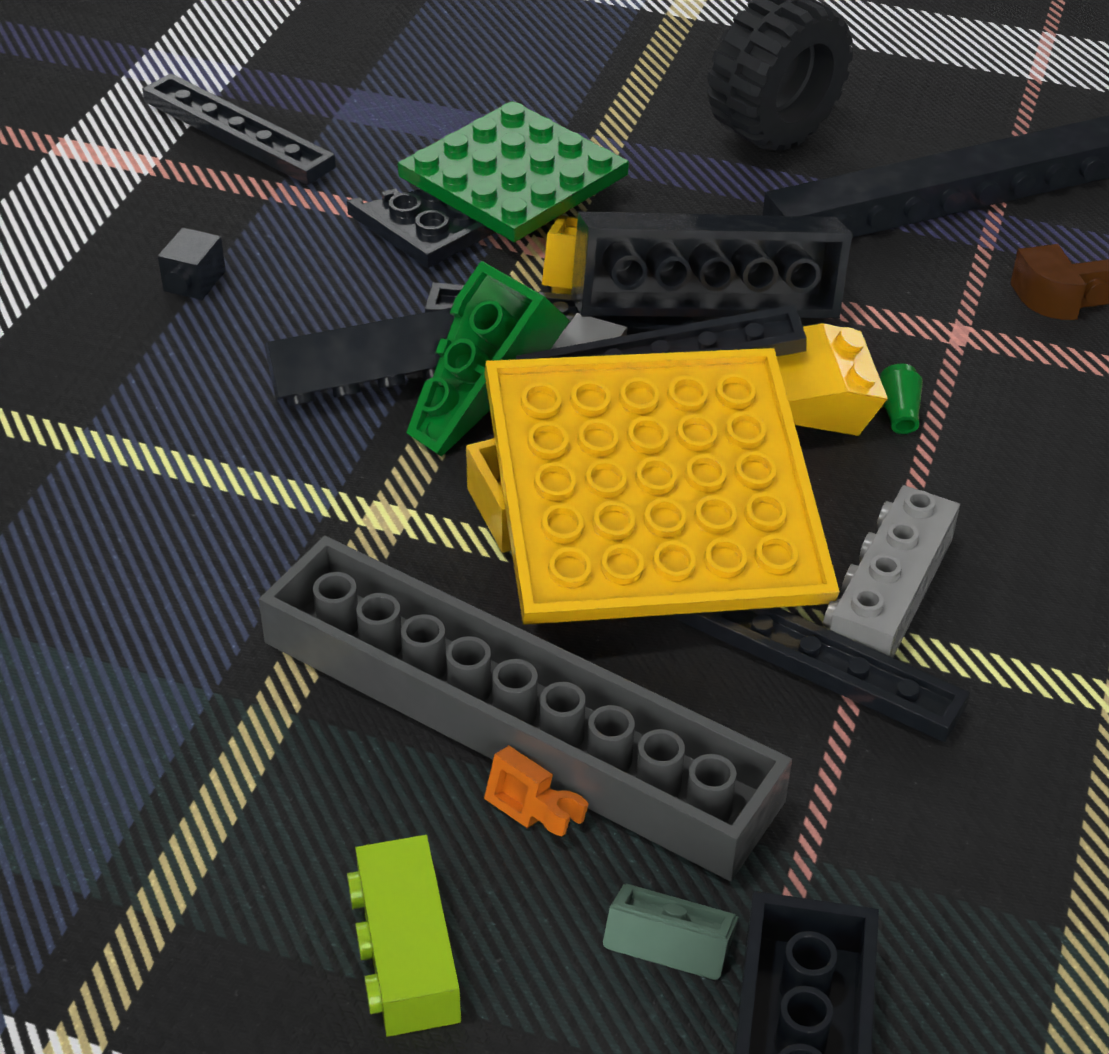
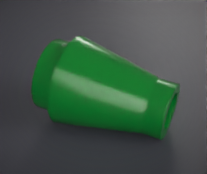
M891 365L880 374V380L888 398L883 405L890 419L892 430L898 434H909L916 431L920 425L919 410L923 379L911 365Z

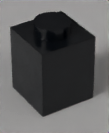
M182 227L158 255L163 290L165 292L203 300L226 272L221 236Z

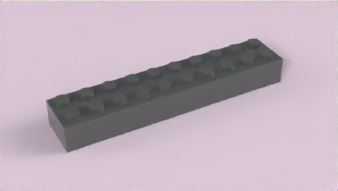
M325 535L258 599L266 644L492 760L495 753L508 745L553 774L550 785L551 789L571 791L579 794L589 803L588 809L730 882L786 802L792 758Z

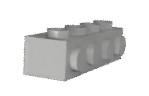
M905 485L901 487L893 503L885 501L876 525L878 531L876 534L868 532L859 555L861 563L859 566L854 564L849 566L841 592L844 594L841 599L837 598L836 601H830L824 616L823 627L829 628L835 633L893 658L952 542L960 503Z

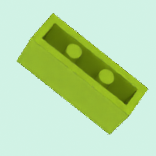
M427 835L355 847L358 871L347 873L352 909L364 907L366 921L355 923L361 961L373 959L375 974L364 976L370 1014L382 1012L386 1037L461 1023L460 989Z

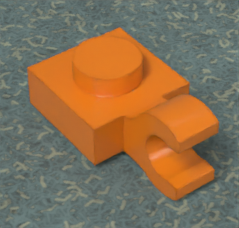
M508 745L494 754L484 799L526 828L540 821L548 831L562 837L567 832L570 818L578 824L584 822L589 805L577 793L551 789L550 785L553 774Z

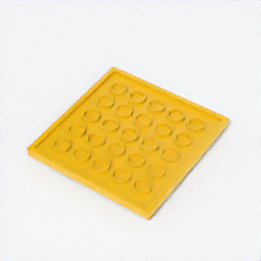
M774 348L486 361L485 380L523 625L821 605L837 600L840 591Z

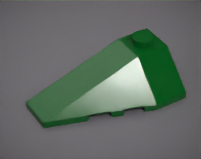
M483 261L476 267L454 300L450 314L454 316L453 323L447 339H440L435 352L440 356L433 378L425 381L406 432L441 457L490 411L485 380L486 361L516 360V355L549 350L570 322L545 296Z

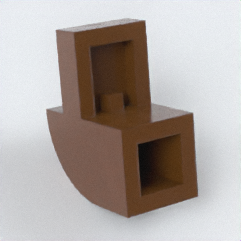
M1059 244L1019 248L1010 284L1020 300L1031 310L1054 319L1077 320L1080 308L1109 304V259L1072 264Z

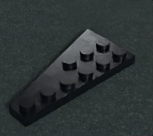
M396 188L383 191L382 199L363 203L361 197L347 200L348 215L426 268H430L496 233L422 189L407 193H400Z

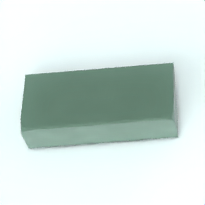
M623 884L609 908L603 946L615 952L712 980H718L722 974L739 917L730 912L634 885Z

